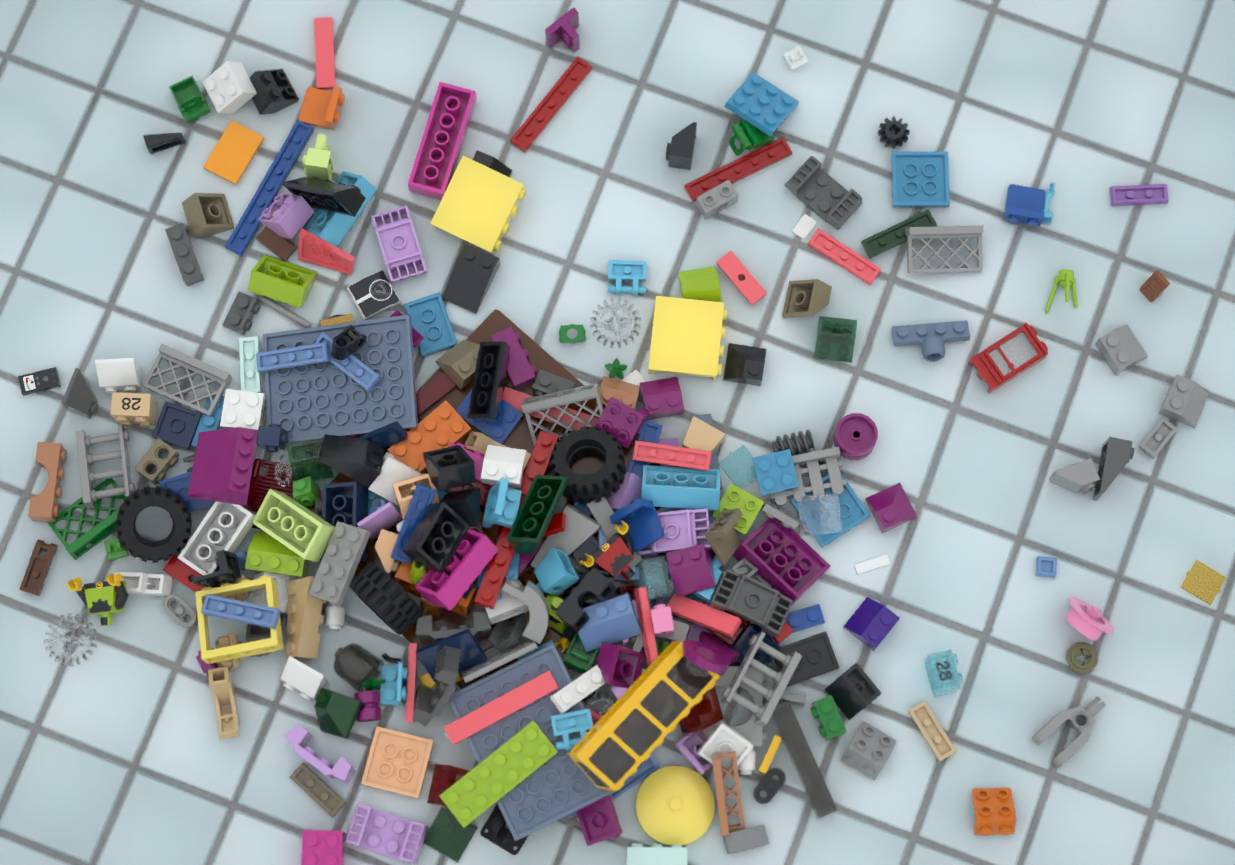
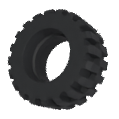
M581 427L578 431H575V429L569 431V435L564 434L560 438L561 442H556L554 450L551 451L550 455L552 475L569 478L563 492L564 496L568 499L573 497V501L578 503L581 500L584 503H590L594 499L596 502H600L602 497L607 499L612 496L611 492H616L620 488L619 484L623 483L624 474H626L624 454L620 443L616 441V437L612 434L608 435V431L604 429L598 431L597 427H591V429ZM594 455L606 461L604 466L593 474L581 475L571 470L573 463L583 456Z
M146 486L142 490L137 489L131 496L128 495L124 503L121 504L117 515L116 531L119 542L123 544L122 547L126 551L128 550L134 558L139 557L144 562L151 560L153 561L152 563H158V560L167 561L171 556L179 554L180 550L186 546L187 540L191 535V513L182 497L178 493H173V490L169 488L163 489L161 488L162 486L150 488V486ZM160 507L170 514L173 527L165 539L148 541L138 534L135 521L138 514L145 508Z
M374 562L368 563L352 579L349 586L351 590L398 635L404 634L422 616L423 610L412 597Z

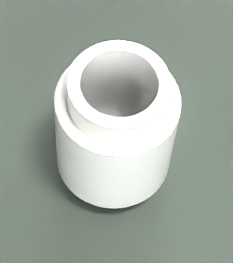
M328 602V606L325 609V626L329 627V630L339 631L341 627L345 626V607H343V603L342 606Z
M754 747L737 766L740 775H752V771H756V752Z

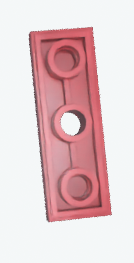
M732 251L716 262L752 306L767 295V292ZM743 277L745 280L740 281L738 278Z

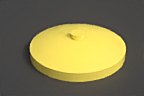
M668 766L650 774L640 786L636 798V814L643 830L655 841L669 846L686 845L696 841L709 828L715 812L714 795L707 781L696 771L683 766Z

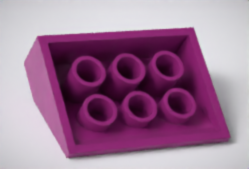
M236 427L199 432L188 497L246 506L258 430Z
M775 517L774 519H767L740 544L733 554L738 561H741L743 558L748 560L758 569L757 574L772 586L771 588L793 600V604L831 567L791 528L782 525L781 521Z

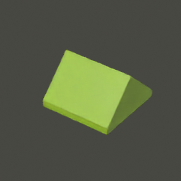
M715 266L678 272L682 298L722 302L720 281Z

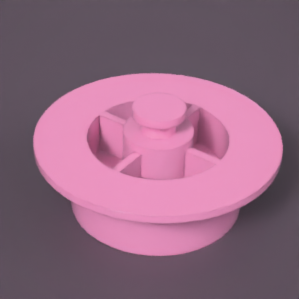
M1076 597L1069 598L1072 608L1065 617L1076 630L1094 641H1097L1103 632L1114 633L1113 626L1101 615L1102 611L1095 605L1090 606Z

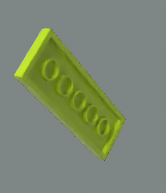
M533 720L439 797L465 828L557 754L558 751Z

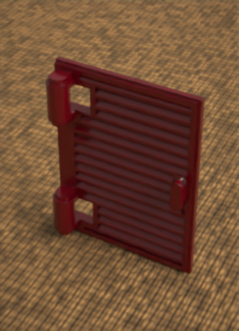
M255 458L247 505L243 507L257 514L269 489L283 492L294 499L293 481L304 478L306 468ZM260 467L267 468L265 476L259 475ZM253 524V526L251 527V528L260 529L259 527H257V526L254 525V524Z

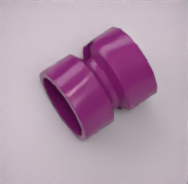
M363 691L354 694V699L362 702L356 717L357 722H370L382 719L381 708L378 707L380 703L379 691Z

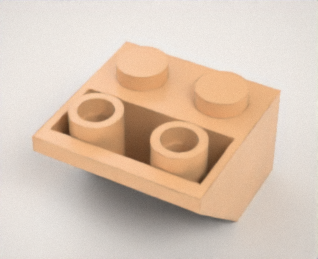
M429 474L393 484V492L402 520L405 518L417 483L436 490ZM437 491L432 503L439 502Z
M381 529L375 549L386 573L394 579L400 567V561L390 558L398 534Z

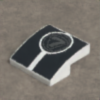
M383 270L371 274L347 287L364 320L380 315L382 311L397 306L401 302Z

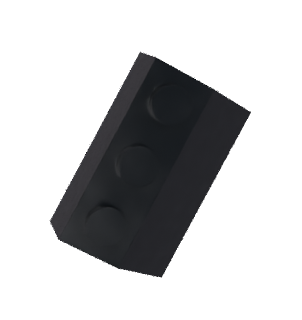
M445 502L429 504L402 551L415 563L438 573H443L470 525Z

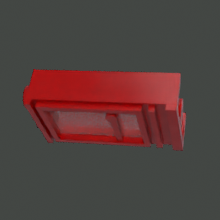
M1027 322L969 359V366L973 364L978 370V378L980 380L984 379L989 386L987 390L989 394L1042 361L1048 355L1046 344L1043 341L1040 342L1036 336V330L1033 326H1029Z

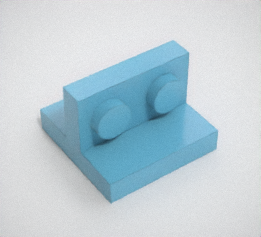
M501 478L488 491L482 521L483 527L490 528L495 523L512 528L517 517L522 491L508 487V479Z

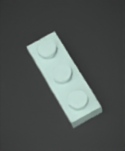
M259 337L239 338L241 391L261 393V376L257 369L256 353H260Z

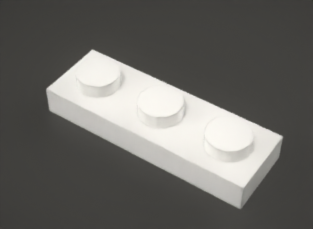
M597 665L550 697L561 714L605 684L601 670Z

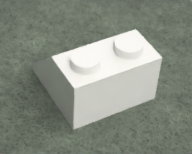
M134 358L95 360L99 387L103 392L112 394V392L124 390V392L133 393L141 389V367Z
M488 445L482 467V483L495 485L501 478L509 480L508 487L521 489L527 450Z
M291 656L280 678L285 682L283 684L284 687L291 691L297 689L301 692L300 696L308 701L311 698L317 700L321 688H324L328 682L324 675Z

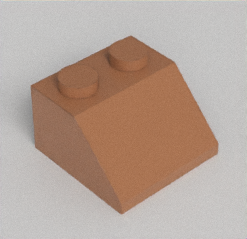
M603 376L599 389L603 409H605L611 397L635 409L640 386Z

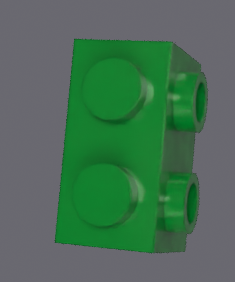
M832 695L813 702L811 712L814 719H818L820 724L818 730L821 737H825L826 741L844 735L846 729Z

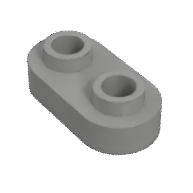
M172 594L164 599L163 607L165 611L179 625L184 628H191L196 624V612L178 595ZM173 602H177L176 608H171ZM187 615L191 616V620L189 622H185V617Z

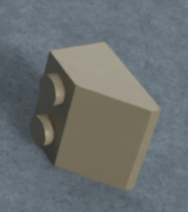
M194 193L182 202L192 237H209L234 228L225 194Z
M463 339L437 359L435 363L462 389L474 380L480 345Z

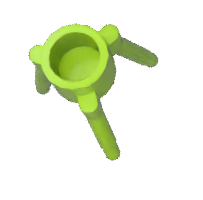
M1063 269L1059 271V276H1055L1045 313L1049 312L1058 284H1060V287L1065 288L1066 302H1069L1071 287L1073 304L1077 308L1074 271Z

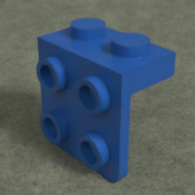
M1010 184L1007 191L1003 220L1011 223H1023L1029 226H1040L1044 220L1045 213L1043 212L1046 192L1042 189Z
M642 498L634 499L630 505L617 509L616 513L610 516L612 524L622 525V520L628 525V532L632 539L634 552H639L664 537V531L652 501Z

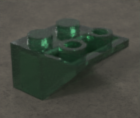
M819 316L814 358L852 363L857 320Z
M323 438L286 444L295 481L309 476L314 481L334 478L333 468L318 461Z

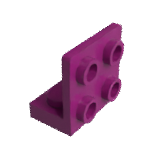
M611 397L596 427L598 431L601 429L608 431V435L612 434L615 436L616 441L628 449L634 443L649 410L641 408L637 411Z

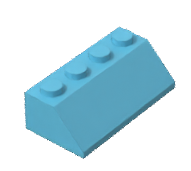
M345 171L340 174L335 183L341 182L346 186H357L361 190L360 193L366 197L356 216L353 217L316 209L303 227L306 231L336 247L340 246L342 239L352 229L353 223L363 213L364 207L372 200L377 190L363 176Z
M643 465L641 498L652 501L654 507L685 508L688 510L708 509V511L719 510L721 470L710 469L705 471L685 467Z

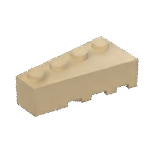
M305 577L289 581L286 659H289L290 656L302 661L317 659L321 637L318 628L323 623L324 615L321 614L322 604L326 603V601L308 595L315 577Z

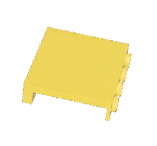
M462 156L430 224L494 254L495 251L498 252L502 245L500 240L503 234L506 235L510 228L508 223L511 217L514 218L518 211L517 204L519 200H523L526 195V186L472 159Z
M656 296L648 374L656 375V372L714 377L713 380L716 381L717 375H721L722 364H719L718 360L719 357H723L724 345H720L721 338L725 337V327H722V320H726L727 309H724V302Z

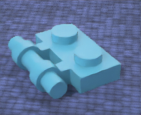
M609 260L608 280L616 281V285H608V293H615V295L632 293V295L637 296L638 294H646V286H638V281L646 282L647 261ZM621 281H633V286H621Z
M590 709L551 716L554 736H563V741L556 742L557 750H572V747H575L587 734L586 730H590L593 727ZM580 732L581 738L570 740L569 734Z

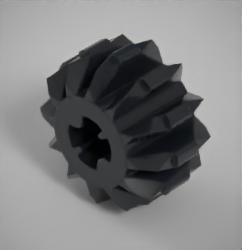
M893 116L891 121L886 118L884 123H880L878 135L881 137L879 141H886L885 147L892 144V148L895 149L896 144L902 147L903 142L908 141L907 136L910 134V130L906 129L908 127L907 123L902 124V118L896 121L895 116Z

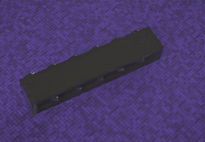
M789 700L777 705L771 716L817 820L836 812L837 808Z

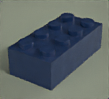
M358 482L323 485L322 519L334 527L337 521L358 527L357 523L368 516V487ZM367 544L359 563L367 562Z

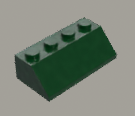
M535 475L506 539L517 553L534 554L543 539L569 481L568 477Z

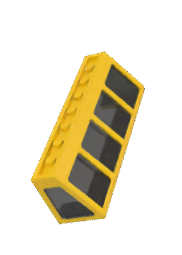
M672 641L575 745L568 755L597 788L614 792L621 789L624 781L629 776H632L638 770L637 767L651 756V752L655 747L663 743L664 737L676 729L677 723L690 713L693 705L699 703L703 699L704 693L715 686V681L719 678V675L701 669L688 661L683 655V643Z

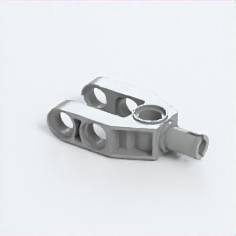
M1098 696L1087 707L1080 706L1059 712L1031 738L1037 745H1040L1065 721L1070 723L1071 727L1079 735L1052 760L1058 768L1088 742L1095 723L1094 716L1106 706L1104 702L1096 706L1102 700ZM1077 716L1084 718L1085 723L1083 726H1079L1076 723L1075 719Z

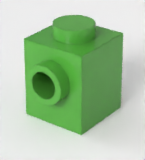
M311 476L293 481V497L298 503L309 508L315 506L316 500L321 498L320 488Z

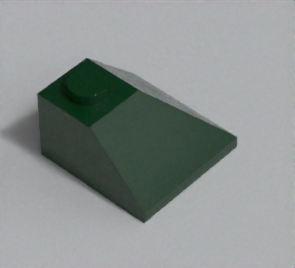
M321 688L314 706L321 731L348 739L362 702Z
M441 807L423 843L459 862L478 827L470 823L464 828L451 811Z

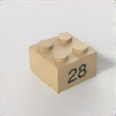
M112 392L110 415L118 424L122 423L124 427H131V424H139V427L148 428L150 425H156L158 402L151 394Z

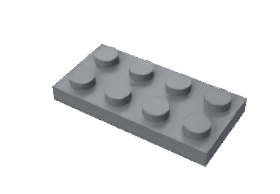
M337 521L308 595L342 606L371 532Z

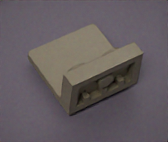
M739 508L720 512L704 534L722 565L727 564L741 544L733 528L743 515Z

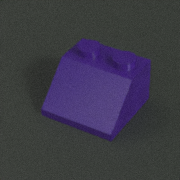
M867 597L843 628L872 651H875L900 618L886 606Z

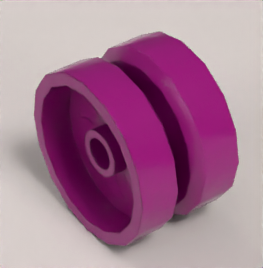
M861 413L846 415L839 421L834 433V446L839 447L842 457L858 461L872 453L878 439V430L875 422L870 417Z

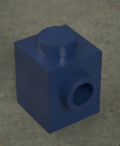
M269 424V427L259 426L257 446L266 449L268 452L285 450V445L288 443V434L286 430L281 428V425Z

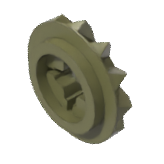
M1077 642L1068 649L1066 660L1069 667L1075 672L1087 673L1097 665L1098 654L1091 644ZM1080 652L1083 653V656L1090 657L1084 660L1083 666L1079 659H1074L1080 655Z

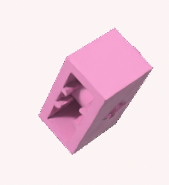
M665 604L655 605L650 610L654 636L673 634L674 625L670 606L666 607Z

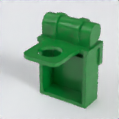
M193 75L169 86L178 104V108L187 123L195 121V119L201 116H206V114L211 112Z
M742 120L731 127L734 135L729 139V145L735 155L738 156L744 150L748 149L750 151L751 149L768 145L775 138L773 135L770 137L746 120ZM735 139L739 140V144L741 145L740 149H737L735 147Z
M576 632L566 651L563 664L568 668L571 667L579 671V673H586L593 666L600 648L586 652L580 636Z

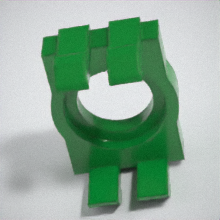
M570 324L560 326L559 343L574 344L585 342L586 333L583 325ZM575 329L578 335L576 338L570 339L567 336V331Z

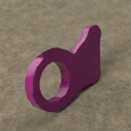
M702 631L699 635L700 642L693 640L682 642L683 655L688 661L701 669L718 673L721 676L725 674L729 665L735 663L740 656L739 652L705 631Z

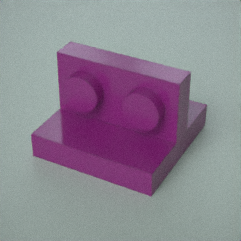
M574 7L545 29L546 44L550 48L561 41L567 50L571 49L573 53L580 49L579 34L575 31L579 27V12Z
M611 795L576 811L587 846L619 837L623 833Z

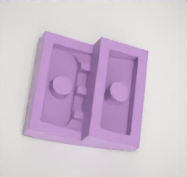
M389 502L358 522L357 525L359 528L371 532L369 538L374 540L379 536L381 529L389 530L401 522L402 517L394 504Z

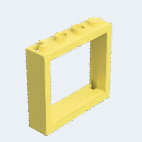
M260 576L257 580L245 579L237 584L225 583L217 588L205 587L202 588V591L195 592L201 659L204 662L212 664L284 649L281 620L279 617L276 630L270 629L271 638L210 650L207 615L201 613L206 594L224 597L266 588L268 607L279 609L277 582L273 578Z

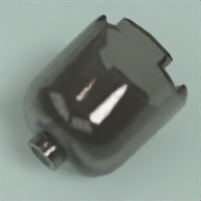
M355 643L348 644L344 648L340 647L334 655L336 657L334 661L336 674L358 692L364 691L363 682L370 680V677L377 678L381 672L378 668L384 665L383 660Z

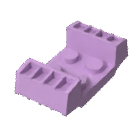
M408 206L372 215L371 218L391 283L428 273Z
M708 509L657 513L664 531V537L640 550L638 555L643 557L657 556L658 553L672 552L703 543L708 550H711V545L704 535L709 528Z
M297 725L284 735L294 746L295 753L330 779L337 778L349 784L355 769L342 756L334 767L322 757L318 760L316 758L318 754L306 746L313 735Z
M358 803L345 842L416 865L429 826Z

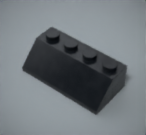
M302 177L283 183V186L293 195L302 196L312 208L353 217L356 216L366 199L360 193L361 190L357 186H346L341 182L337 184L330 180L323 181L316 177Z
M504 341L480 342L467 418L486 423H497L510 346Z

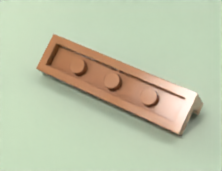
M736 751L712 754L721 836H728L729 831L745 829ZM732 757L733 764L727 770L721 765L720 758ZM727 775L735 779V784L731 789L723 784V780ZM730 794L736 797L738 801L733 808L726 804L725 801ZM732 813L740 818V824L728 825V818Z

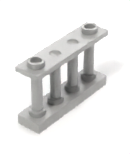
M122 423L118 424L119 433L90 437L87 436L84 430L76 431L83 504L87 509L95 508V501L97 499L124 494L128 497V495L131 496L136 491L134 483H131L127 441L130 440L129 431L124 428ZM120 440V451L96 455L89 454V447L94 444ZM122 458V469L98 473L91 472V465L95 462ZM124 476L125 487L101 491L93 490V483L97 480Z
M764 632L754 634L748 643L750 647L731 684L727 685L723 690V699L721 703L726 704L732 699L754 712L755 716H757L755 723L760 726L768 723L802 657L797 652L784 655L762 641L765 636ZM759 648L781 661L782 665H784L782 670L776 672L754 659L753 657L757 649ZM749 665L773 679L775 683L772 689H767L744 675ZM740 682L764 696L766 700L763 706L759 707L735 692Z

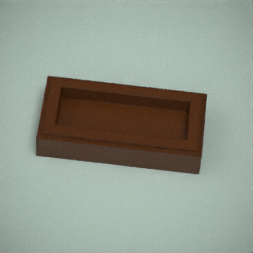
M265 227L256 237L257 241L285 262L297 250V246L291 241L279 236L268 227Z

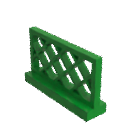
M109 478L93 488V490H104L109 484H112L114 488L119 487L113 478ZM125 495L106 497L111 498L109 508L100 507L102 498L98 499L95 508H91V510H95L94 519L85 518L87 508L83 504L82 496L60 512L59 516H56V522H48V524L65 546L67 552L76 560L116 531L119 509L113 507L115 499L125 501ZM81 508V518L72 517L73 510ZM100 510L108 511L106 519L98 520ZM60 520H67L65 529H57L54 524ZM71 521H80L78 531L69 530ZM84 522L93 523L91 530L88 532L82 531ZM68 533L77 534L76 540L69 545L66 542Z

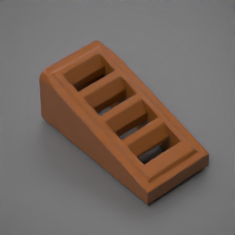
M1156 270L1141 286L1140 291L1150 302H1153L1164 293L1170 283L1159 270Z
M421 596L420 608L423 610L422 616L432 615L434 621H438L443 608L428 602Z

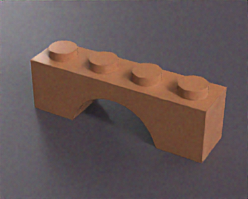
M38 442L35 460L39 466L47 470L48 483L41 493L30 497L28 516L32 521L56 522V516H59L60 506L58 505V498L62 496L60 482L61 479H64V468L62 467L63 461H66L67 451L61 443Z

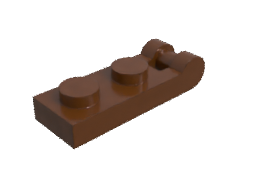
M37 540L19 590L40 596L52 559L57 551L58 546L56 544H46L43 540ZM42 550L47 552L45 557L40 555Z

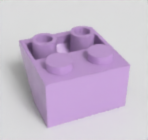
M281 193L262 212V216L258 220L279 236L292 239L315 211L302 196Z

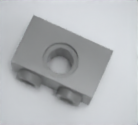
M727 180L697 197L696 206L704 219L707 220L737 203L738 194L731 182Z

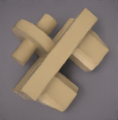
M229 632L226 636L218 637L215 640L216 649L242 644L241 641L236 642L235 632ZM244 657L218 662V667L228 666L230 672L235 671V668L239 666V661H244Z

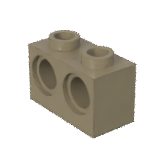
M158 438L134 469L156 485L159 481L165 479L166 472L170 467L173 468L177 464L180 455ZM162 452H169V456L166 459H160ZM157 467L154 474H148L149 468Z

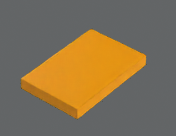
M231 120L203 168L237 185L264 141V137Z

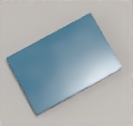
M440 292L404 304L407 314L411 316L412 327L423 336V340L418 345L422 357L453 348L457 345Z

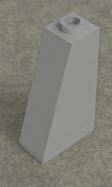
M567 505L563 510V513L566 515L565 531L546 538L530 564L534 567L533 571H535L552 547L566 552L569 557L592 537L602 525L575 507Z

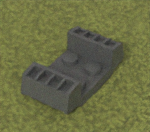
M810 156L784 186L821 219L839 230L863 204L862 197L854 189L846 190L821 169L822 163Z
M727 568L711 601V607L723 612L728 610L762 627L760 632H764L766 636L772 638L779 635L793 604V600L785 597L779 591Z
M473 612L474 628H470L469 625L458 626V629L450 630V627H439L438 631H435L434 619L432 615L418 618L416 635L419 640L437 642L469 629L477 640L479 637L490 635L492 628L487 613Z
M444 646L437 655L435 679L439 680V682L436 681L432 689L421 684L417 688L413 720L425 727L433 718L439 717L456 689L461 649Z

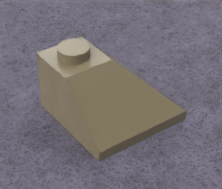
M818 279L789 281L782 317L814 316L829 304L832 286Z

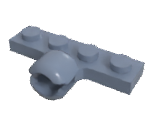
M967 320L892 326L891 329L894 346L920 345L923 358L929 362L939 361L944 358V343L970 340Z

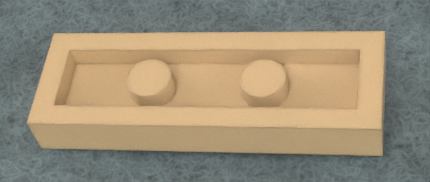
M926 701L908 710L909 715L939 762L956 752V749Z

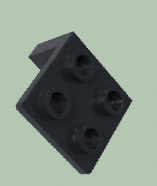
M226 550L217 551L216 565L220 571L192 578V583L199 585V587L216 588L217 584L223 582L224 584L236 582L235 579L241 578L237 555Z

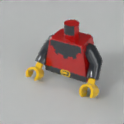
M621 520L622 527L619 528L615 524L614 529L617 532L592 556L585 553L584 555L587 557L586 562L580 560L579 563L586 566L589 571L595 568L606 578H615L620 573L628 581L636 574L628 566L634 560V548L628 532L629 527Z

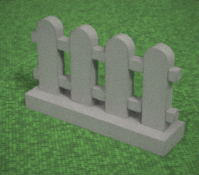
M839 447L793 455L792 459L799 487L792 488L789 491L783 490L770 494V499L775 500V504L782 507L787 502L786 497L794 496V500L797 503H802L806 498L805 493L812 492L815 499H822L825 494L824 490L832 489L834 495H841L844 490L843 486H847L846 480L841 479L839 468L843 465L842 461L838 462L841 455ZM820 471H828L830 483L823 484ZM809 474L810 487L804 488L801 475Z

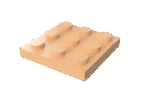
M376 726L361 784L419 799L434 740Z

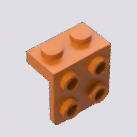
M334 86L333 92L312 87L307 88L299 121L335 130L336 123H339L340 108L344 105L345 101L342 88Z
M1010 788L973 789L974 835L1014 834L1016 814L1012 790Z

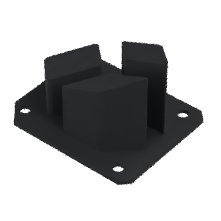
M496 804L480 831L481 836L510 854L516 855L528 836L515 841L510 829L506 828V820L498 804Z

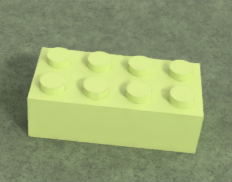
M269 489L252 521L254 525L302 558L314 562H319L335 529L334 526L285 493Z

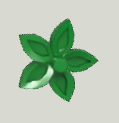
M616 358L613 364L608 363L605 365V368L610 371V378H614L617 375L623 379L624 374L622 371L626 370L628 366L624 364L619 365L620 361Z
M370 677V680L363 682L362 686L365 688V691L380 690V684L386 682L385 680L377 681L376 677Z

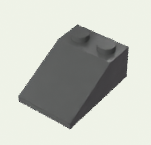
M1109 437L1102 445L1098 467L1100 480L1096 483L1093 500L1097 501L1104 494L1124 466L1133 458V441Z

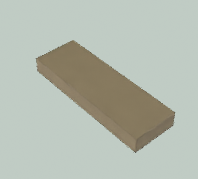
M304 763L289 777L332 817L346 804L338 794Z

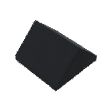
M476 487L448 493L439 501L445 502L470 527L480 525L481 488Z

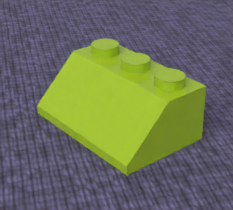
M263 255L251 271L248 291L254 292L256 295L272 298L274 301H281L293 307L301 308L308 299L317 272Z
M255 531L248 548L245 569L305 578L308 574L310 560L302 558L269 534Z

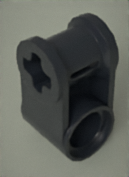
M347 326L344 331L333 338L332 356L337 360L346 359L364 345L367 336L358 333L354 326Z

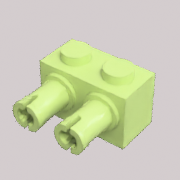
M318 134L315 147L308 148L307 155L304 154L303 156L304 174H307L308 178L316 177L323 181H331L334 166L326 135Z

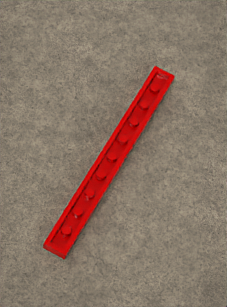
M540 431L522 477L521 489L518 488V490L522 491L518 512L535 475H546L551 461V451L554 450V445L559 441V436ZM505 526L502 528L496 544L498 551L488 564L474 600L477 605L494 610L516 553L506 540L511 528Z

